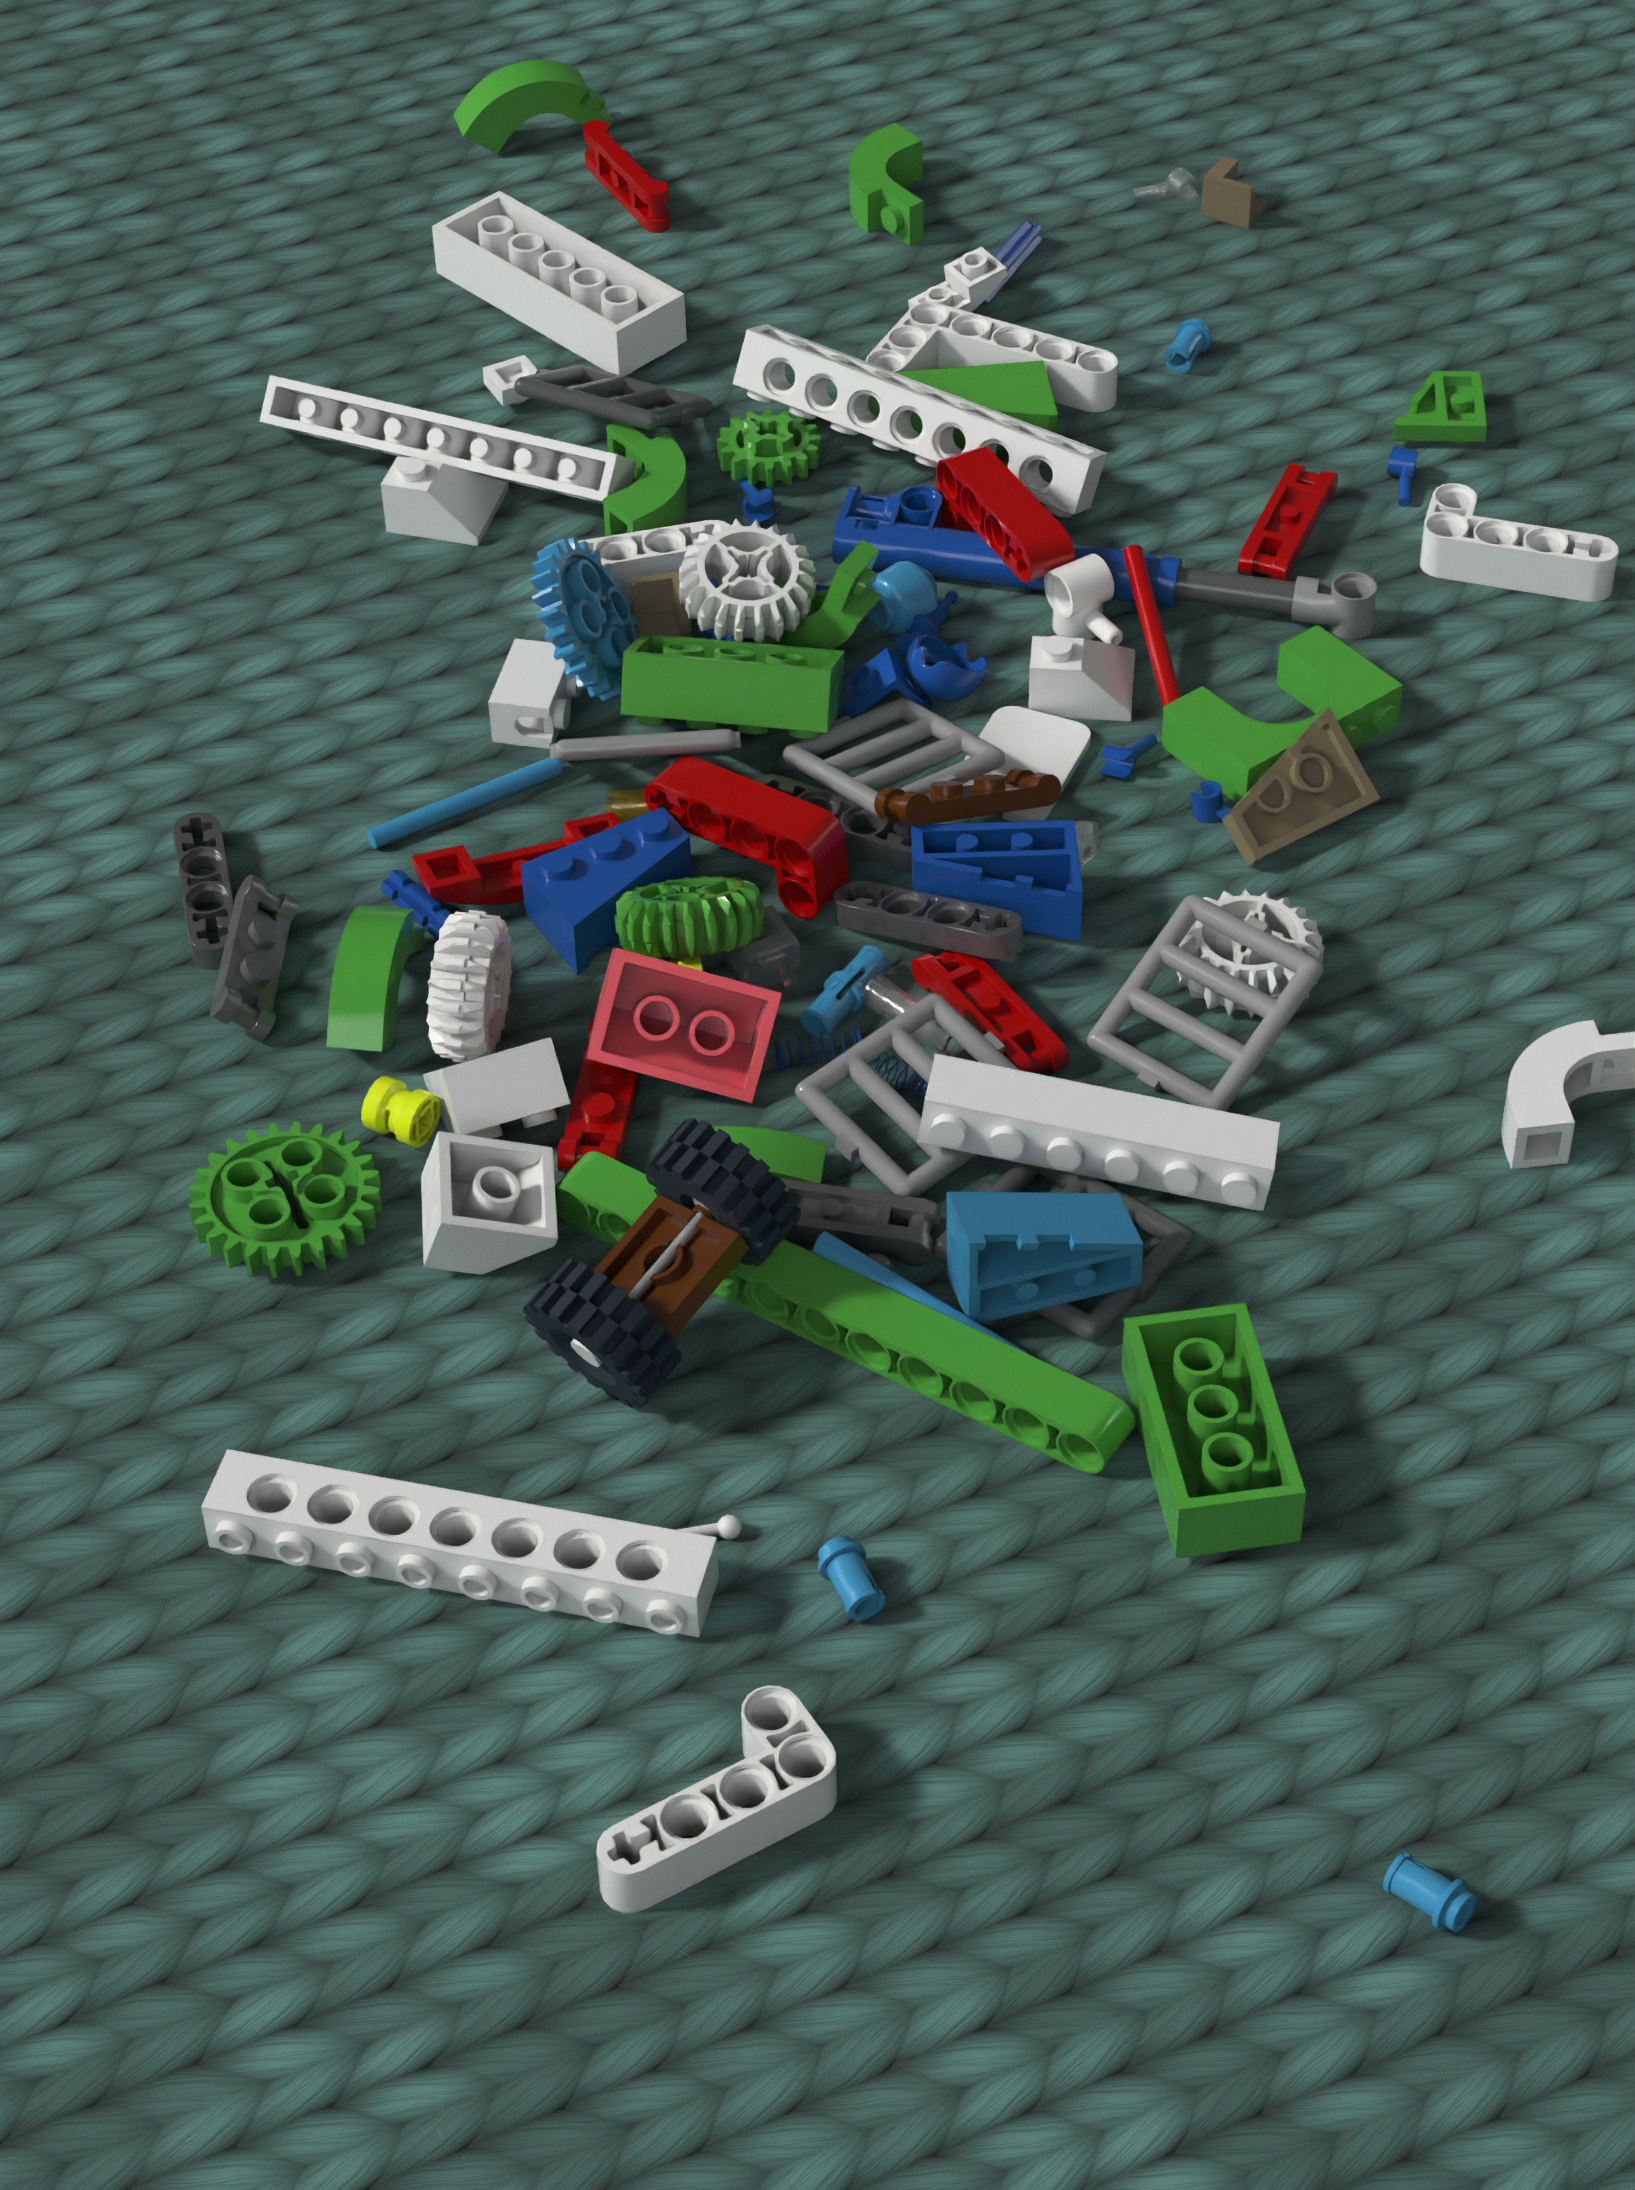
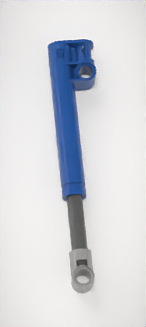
M850 486L834 530L832 557L835 564H841L855 547L864 540L880 550L873 569L885 570L896 562L910 561L927 570L934 577L1045 591L1044 577L1030 582H1022L977 532L942 528V495L936 489L928 486H913L905 489L901 494L891 493L889 497L862 494L860 486ZM1073 544L1075 560L1094 553L1105 561L1114 581V595L1111 600L1135 603L1123 551ZM1144 553L1157 606L1175 608L1178 600L1291 614V621L1328 625V628L1334 635L1352 640L1366 637L1373 629L1377 583L1372 577L1364 573L1346 572L1338 575L1334 580L1297 576L1296 582L1185 568L1182 567V558L1168 556L1156 558V555Z

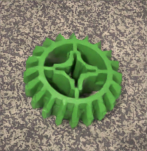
M725 876L685 877L677 880L667 879L665 882L649 883L645 887H635L633 891H627L619 897V900L616 901L617 915H614L616 933H619L620 945L623 946L624 950L653 958L672 957V959L686 956L694 958L697 955L704 954L713 955L716 952L731 951L735 947H745L760 937V934L763 932L762 919L765 918L764 903L760 901L759 888L748 880H742L739 877L726 878Z

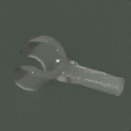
M1177 168L1169 174L1167 181L1133 189L1134 198L1136 200L1173 193L1179 201L1184 203L1191 202L1198 196V192L1192 185L1188 184L1196 182V179L1188 170Z

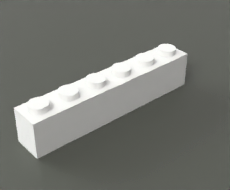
M935 1053L917 1142L1263 1212L1275 1170L1280 1122Z

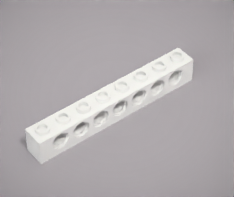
M768 324L746 330L733 384L747 389V396L765 403H773L775 400L789 405L788 411L796 416L807 419H815L818 416L831 421L830 427L835 431L848 435H857L858 432L874 438L872 443L879 448L889 451H900V448L916 454L915 460L917 462L935 468L939 460L982 446H987L996 455V447L1000 444L1006 448L1009 454L1008 469L1039 502L1045 504L1044 507L1051 514L1068 518L1072 517V514L1075 515L1091 508L1107 456L1106 452ZM786 364H789L795 372V382L793 385L785 377ZM828 379L837 388L836 401L832 400L827 393L826 384ZM870 395L875 397L879 403L880 413L878 417L874 416L869 410L868 400ZM913 411L922 420L923 428L921 433L916 432L911 425L910 417ZM955 427L960 429L965 436L966 445L964 450L958 448L954 443L953 431ZM1041 460L1048 463L1052 469L1053 478L1051 483L1046 482L1040 476L1039 464Z
M273 375L269 376L259 422L290 432L406 458L417 457L425 461L444 463L506 482L603 504L604 498L632 485L637 464L633 460L610 452Z
M227 1449L201 1506L209 1547L221 1549L230 1554H249L281 1560L293 1566L309 1565L341 1571L353 1577L368 1576L401 1582L418 1589H439L465 1594L477 1600L493 1599L520 1604L542 1612L552 1610L585 1616L601 1623L617 1622L639 1626L666 1635L682 1634L700 1637L719 1579L717 1537Z

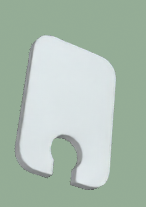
M1005 706L997 709L979 735V738L1001 749L1006 759L1002 767L984 775L1006 776L1014 768L1027 769L1034 773L1053 774L1058 777L1061 783L1062 793L1090 746V730L1080 722L1019 706ZM974 779L964 783L963 786L974 785ZM1055 803L1045 807L1003 813V819L1012 822L1044 821Z

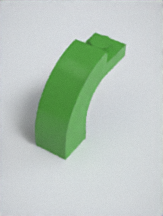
M552 60L522 61L493 72L480 81L467 94L453 114L465 138L497 154L520 124L539 114H563L583 125L593 120L604 121L608 123L609 127L613 123L605 107L606 100L597 91L587 87L578 68Z
M893 123L864 138L853 150L849 159V207L856 223L867 233L883 227L909 246L923 240V200L903 188L923 179L922 139L899 124Z
M617 421L607 425L608 452L633 460L637 464L632 480L633 484L603 499L605 536L684 524L688 512L686 461L683 451L677 442L667 433L650 440L643 432H639L631 425Z
M862 540L838 566L829 590H816L810 611L806 618L799 619V625H797L795 632L783 629V635H781L779 642L766 635L761 643L831 650L842 645L869 616L883 596L872 589L877 578V573L872 571V568L880 550ZM775 577V584L782 589L785 586L784 582L780 577Z
M359 905L349 916L340 940L334 966L326 1047L382 1052L395 1046L397 1000L403 968L410 954L424 950L425 928L413 927L414 909Z

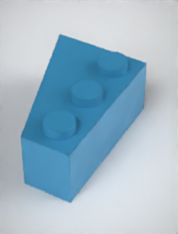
M947 1192V1277L963 1314L979 1324L1141 1285L1143 1242L1119 1193Z

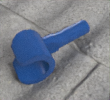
M1394 446L1389 457L1387 474L1399 477L1398 503L1400 506L1406 507L1411 503V483L1416 478L1417 468L1415 465L1418 452Z
M747 477L742 478L739 484L748 495L742 502L747 519L753 523L757 518L760 524L776 516V511L768 503L773 499L772 490L766 488L760 491L755 485H748Z
M1150 733L1127 748L1106 744L1102 751V757L1107 759L1104 767L1100 770V774L1129 780L1132 776L1136 760L1157 744V737Z
M1203 781L1201 783L1202 795L1195 792L1191 793L1193 814L1200 822L1207 823L1219 819L1222 820L1232 809V807L1223 803L1222 786L1216 781Z

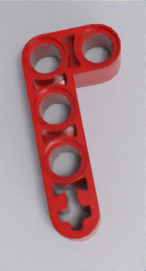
M987 446L938 461L936 467V490L942 495V528L977 532L1022 582H1030L1045 577L1048 571L1075 560L1073 543L1065 528Z
M690 755L680 756L644 789V799L650 811L664 807L686 832L774 867L779 898L784 907L800 919H813L833 900V893L836 889L848 883L849 875L844 828L831 812L822 807Z

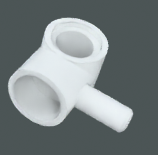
M1091 553L1047 572L1044 577V589L1048 602L1053 609L1052 627L1057 635L1089 640L1097 636L1104 643L1118 645L1122 641L1123 632L1103 615V604L1111 600L1114 595V581L1109 567L1099 555Z

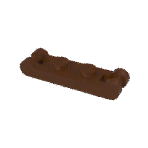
M1014 768L1006 776H975L974 785L963 786V783L959 781H938L930 783V791L920 793L905 792L902 789L885 787L877 793L874 807L878 816L883 819L901 820L906 824L921 826L1050 806L1058 800L1061 794V783L1058 777L1053 774L1034 773L1031 770Z

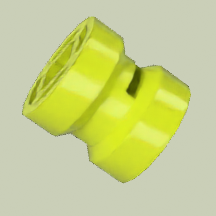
M385 1075L378 1078L368 1090L361 1110V1120L363 1126L381 1135L392 1132L399 1142L416 1149L425 1145L434 1134L441 1115V1101L437 1095L423 1089L410 1091L403 1081Z

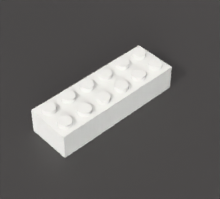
M501 191L432 226L436 272L607 372L622 376L629 375L636 369L687 341L684 293Z

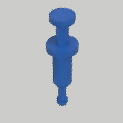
M949 591L943 601H938L937 607L933 612L926 615L918 614L914 617L910 629L906 633L899 635L894 642L895 650L901 657L906 658L908 648L914 639L924 634L937 637L938 626L949 615L948 607L958 600L957 592Z

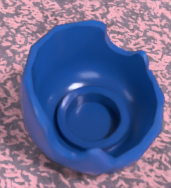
M928 634L914 639L908 648L906 656L907 669L915 684L925 694L945 702L958 701L971 695L989 672L988 660L985 657H981L975 662H971L968 659L967 645L965 643L947 646L941 639Z

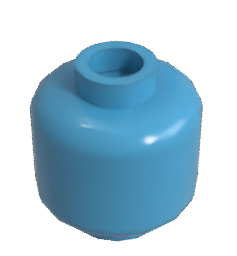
M910 561L896 562L877 574L872 589L883 596L867 619L878 630L892 635L906 633L910 629L916 615H926L936 609L938 599L937 584L930 572Z

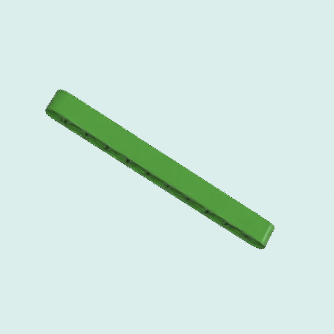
M595 1151L587 1152L555 1185L556 1213L570 1226L615 1246L657 1197L654 1192L656 1187L648 1183L645 1177L647 1174ZM785 1239L779 1243L760 1266L756 1267L753 1263L749 1266L739 1261L712 1293L1088 1474H1097L1103 1470L1133 1431L1136 1424L1135 1416L1130 1407L1116 1395Z

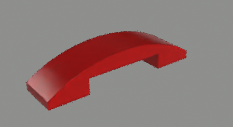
M613 811L564 822V835L561 840L471 859L464 845L414 855L412 856V865L431 898L468 905H497L524 901L521 864L621 824Z

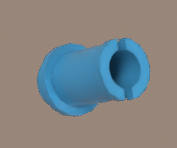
M1192 318L1185 320L1177 328V337L1163 356L1164 360H1169L1166 362V366L1171 371L1181 374L1186 373L1192 367L1198 354L1205 352L1210 347L1212 342L1211 328L1202 319Z
M839 1536L829 1540L820 1548L817 1568L821 1577L831 1580L845 1606L848 1617L851 1620L854 1618L856 1621L866 1620L881 1611L885 1606L886 1598L883 1592L879 1590L865 1564L867 1554L863 1545L859 1542H854L848 1536Z
M1408 1852L1401 1853L1396 1857L1384 1877L1383 1889L1385 1892L1394 1894L1431 1917L1432 1926L1439 1931H1444L1446 1928L1453 1932L1460 1931L1474 1912L1477 1897L1469 1892V1885L1466 1881L1456 1879L1452 1882L1416 1860Z

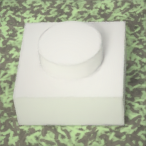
M525 355L482 368L484 384L503 407L511 404H520L530 399L519 395L514 388L515 381L518 378L536 374V371H538Z

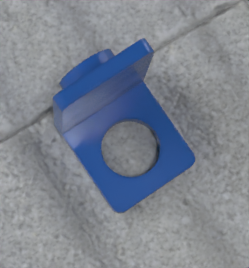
M885 648L869 662L856 668L851 676L843 681L841 706L843 717L848 715L854 718L861 715L894 688L898 689L908 699L928 710H931L933 707L929 695L925 694L912 680L907 664L889 648Z

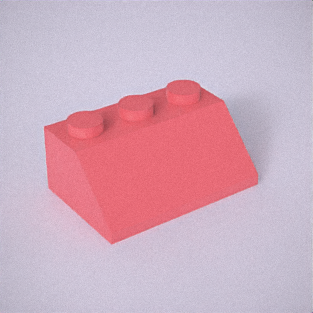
M613 948L597 1004L586 1059L752 1103L782 993L620 948Z

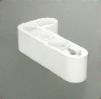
M1448 483L1434 490L1424 521L1420 567L1428 575L1442 579L1585 602L1602 601L1611 595L1619 551L1617 544L1608 537L1475 516L1477 494L1470 487L1459 483Z
M704 520L581 540L578 543L586 541L590 552L599 551L601 565L610 563L612 568L611 577L614 581H622L621 592L624 597L631 599L630 581L632 578L679 571L688 545H696L700 532L712 535V530L716 523L726 529L731 528V525L720 520ZM712 576L717 580L718 585L720 586V580L717 579L715 576Z
M767 1685L755 1689L746 1696L741 1710L743 1754L745 1759L612 1825L602 1833L597 1842L596 1850L600 1892L603 1900L612 1909L622 1913H636L646 1910L817 1822L832 1812L837 1803L836 1752L830 1740L793 1692L781 1686ZM803 1776H812L810 1778H800ZM744 1806H755L752 1808H741ZM685 1836H697L694 1838H681Z

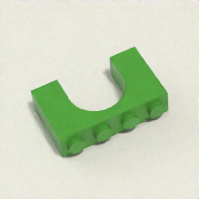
M1316 625L1280 644L1276 681L1278 687L1313 711L1315 715L1293 723L1275 724L1261 722L1241 714L1210 690L1201 686L1163 707L1161 747L1203 779L1218 782L1222 786V793L1235 803H1238L1316 717L1328 707L1333 712L1353 750L1382 734L1390 732L1399 725L1403 684L1322 627Z

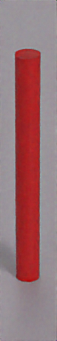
M1130 545L1123 550V557L1161 703L1164 707L1180 698L1181 693L1142 547Z

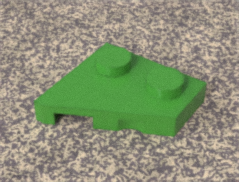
M1432 371L1424 382V388L1417 391L1409 401L1407 414L1404 417L1398 416L1395 419L1393 441H1449L1455 444L1485 442L1487 419L1480 371Z

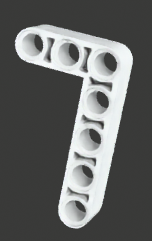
M922 302L911 307L869 353L865 360L868 363L892 372L1043 360L1056 403L1095 413L1110 410L1117 401L1118 359L1113 353L934 302Z

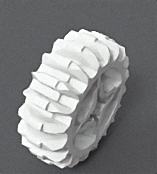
M735 518L729 529L716 523L712 530V535L700 532L696 545H688L682 566L679 567V596L682 603L685 604L688 618L698 619L697 623L700 626L701 632L715 628L714 634L717 640L730 635L734 636L735 641L742 642L744 638H753L756 643H761L764 636L769 635L779 642L781 635H783V629L795 632L797 625H799V619L807 617L812 599L815 598L816 583L814 581L816 570L813 566V561L809 560L806 546L796 545L797 541L795 540L794 533L780 536L777 524L768 529L761 528L757 518L751 526H742ZM712 576L720 580V586L717 589L709 581ZM777 576L785 584L782 589L775 584V577Z
M1244 889L1240 896H1232L1228 892L1223 891L1218 901L1204 897L1205 900L1245 921L1251 915L1267 923L1272 930L1271 934L1319 959L1321 962L1323 961L1324 945L1322 944V936L1319 935L1317 929V921L1307 918L1305 908H1291L1288 897L1276 901L1270 899L1268 890L1261 896H1253L1246 889ZM1197 920L1178 946L1275 999L1280 996L1295 974L1293 971ZM1177 972L1179 984L1189 988L1191 998H1204L1207 1009L1220 1005L1226 1008L1228 1016L1235 1010L1247 1011L1251 1019L1255 1014Z
M469 910V913L456 911L448 916L444 925L439 930V940L434 944L435 953L433 961L430 962L431 974L427 982L429 994L426 1001L428 1004L426 1022L430 1026L428 1036L434 1052L442 1058L453 1059V1062L463 1063L494 1054L496 1043L500 1042L501 1031L505 1028L506 1012L509 1011L510 980L513 972L511 970L513 955L510 950L511 937L505 921L500 916L487 915L485 911Z

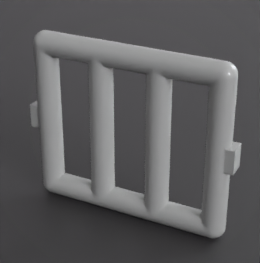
M906 697L898 698L854 718L848 715L840 718L833 723L827 733L820 732L819 738L802 739L788 745L783 751V758L788 764L879 818L881 817L875 811L874 801L878 793L877 790L961 753H965L970 758L899 789L905 792L920 793L930 791V783L959 781L964 784L973 780L975 776L984 775L1002 767L1006 759L1004 752L998 747ZM904 719L909 722L904 726L825 760L817 757L822 753ZM931 736L940 739L856 777L846 774Z
M729 729L562 739L557 743H549L550 759L581 761L724 752L732 748H740L741 742L740 731L733 732Z
M1188 895L1088 1034V1046L1137 1074L1136 1079L1138 1082L1155 1092L1164 1089L1190 1105L1227 1112L1323 974V964L1319 959L1271 934L1272 930L1267 923L1251 915L1245 921L1198 895ZM1197 920L1293 971L1295 974L1280 996L1275 999L1178 947ZM1164 965L1262 1017L1263 1020L1247 1043L1244 1045L1147 992ZM1133 1010L1231 1063V1066L1213 1091L1115 1037Z
M937 993L927 995L802 1080L795 1089L797 1099L836 1136L835 1147L850 1162L858 1158L896 1195L918 1197L977 1154L917 1142L922 1116L868 1063L892 1048L928 1083L934 1057L911 1034L934 1019L978 1062L1019 1070L1003 1055L1005 1045L989 1031L982 1035L948 1001ZM849 1077L931 1159L908 1175L825 1093Z

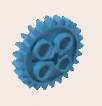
M565 537L545 546L543 550L537 552L539 560L532 563V567L537 575L531 577L530 581L539 591V593L532 595V600L541 607L542 611L536 617L538 621L546 624L547 632L544 635L545 641L552 642L556 647L554 651L555 660L561 658L564 660L566 676L576 675L578 689L582 690L587 687L592 699L599 696L602 702L609 699L614 700L621 697L623 652L640 636L634 628V625L639 623V620L630 613L629 606L632 601L622 594V581H614L611 577L612 568L610 563L602 566L599 551L590 552L586 541L578 543L576 537L569 539Z

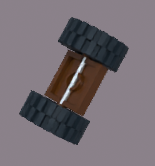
M689 1118L687 1121L684 1120L646 1164L644 1171L647 1175L645 1177L649 1184L656 1187L654 1192L657 1197L599 1265L592 1271L588 1265L582 1262L577 1264L573 1259L564 1260L523 1307V1312L527 1314L525 1318L529 1324L535 1327V1333L540 1339L547 1341L550 1344L549 1348L557 1356H562L576 1373L579 1371L587 1378V1382L596 1388H602L614 1400L619 1398L624 1405L634 1406L637 1409L641 1408L680 1363L682 1353L676 1348L678 1344L674 1338L735 1265L741 1261L749 1266L752 1263L756 1267L760 1266L800 1220L801 1209L796 1206L797 1200L793 1194L784 1190L787 1185L781 1178L773 1176L768 1171L770 1167L762 1159L756 1160L749 1154L750 1149L741 1142L736 1144L731 1140L728 1133L720 1128L716 1132L710 1123L702 1120L700 1123L695 1118Z

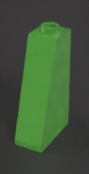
M1043 360L895 372L1058 434V411ZM870 395L868 400L869 410L874 416L878 417L880 413L879 403L875 397ZM913 411L910 417L911 425L916 432L921 433L923 428L922 420ZM955 427L953 431L954 443L957 447H965V436L960 429ZM998 444L996 447V450L1007 451L1006 448L1000 444Z

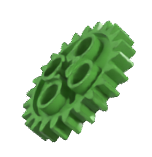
M294 1121L289 1131L283 1133L280 1132L275 1123H270L268 1135L262 1137L251 1128L247 1129L246 1143L241 1145L231 1139L225 1140L227 1155L210 1152L208 1154L210 1168H197L195 1172L198 1184L189 1187L191 1197L189 1209L198 1242H207L209 1255L212 1258L224 1254L226 1267L229 1269L237 1266L242 1261H246L247 1272L250 1276L257 1273L263 1265L270 1267L272 1278H278L283 1266H291L297 1277L302 1276L304 1263L311 1261L321 1270L327 1269L325 1256L331 1253L344 1260L348 1258L346 1242L363 1245L365 1243L363 1229H375L377 1226L375 1213L382 1211L379 1171L374 1168L373 1156L371 1154H362L361 1142L358 1140L345 1144L344 1131L342 1130L334 1132L327 1138L324 1137L323 1124L321 1123L316 1124L309 1133L301 1131L299 1121ZM270 1168L275 1171L280 1179L281 1188L274 1185L273 1173ZM291 1209L293 1211L297 1210L298 1221L302 1229H299L293 1220Z

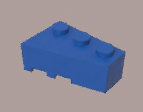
M661 807L521 864L525 913L578 976L589 967V958L606 944L613 948L620 943L619 933H616L614 915H617L616 901L619 900L620 896L627 891H633L635 887H645L649 883L665 882L667 879L692 878L690 836L667 810Z
M1075 820L911 825L912 890L1010 910L1021 916L1023 931L1081 942L1083 889Z

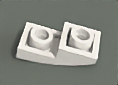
M979 247L945 265L946 281L908 300L909 309L922 302H934L972 312L1007 276V268L983 247Z

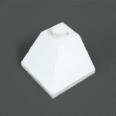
M397 456L381 483L386 532L478 546L509 491L508 482L444 463L425 461L417 457L406 458Z
M1060 635L1049 637L1032 636L1028 709L1068 719L1131 722L1135 649L1085 638H1067Z

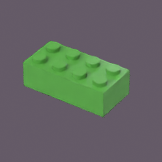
M642 633L623 652L620 714L635 716V722L645 725L665 724L667 718L686 720V726L693 729L717 728V723L737 725L738 731L747 734L768 733L769 728L789 729V736L801 739L819 738L820 732L827 733L841 712L845 651Z
M1246 1303L1124 1318L1121 1369L1175 1559L1300 1542L1306 1491Z

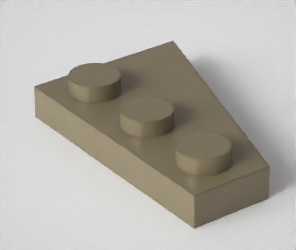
M1328 707L1316 717L1222 821L1248 867L1373 805L1381 798L1333 712Z

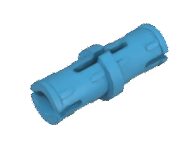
M865 945L843 970L832 973L824 983V991L801 1014L800 1020L804 1029L815 1038L820 1039V1034H822V1039L828 1038L833 1029L849 1012L854 1013L866 1003L867 992L890 968L887 956L877 947ZM850 984H853L851 988L846 992V994L839 1000L838 998L840 997V995L848 988Z

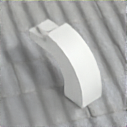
M1594 1020L1581 1021L1552 1030L1531 1043L1516 1060L1509 1077L1501 1130L1502 1143L1511 1169L1568 1163L1575 1120L1568 1104L1581 1096L1591 1093L1635 1088V1032L1599 1035Z

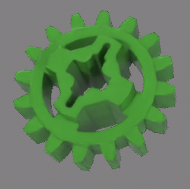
M765 408L763 415L759 416L752 411H747L745 420L733 417L730 419V427H721L720 438H717L718 460H721V470L731 471L732 479L735 481L747 477L748 485H755L759 481H765L768 488H773L775 481L778 480L791 485L793 476L807 478L809 477L808 468H818V458L821 457V435H817V426L815 424L806 425V418L799 416L792 419L788 410H784L779 415H773L770 408Z

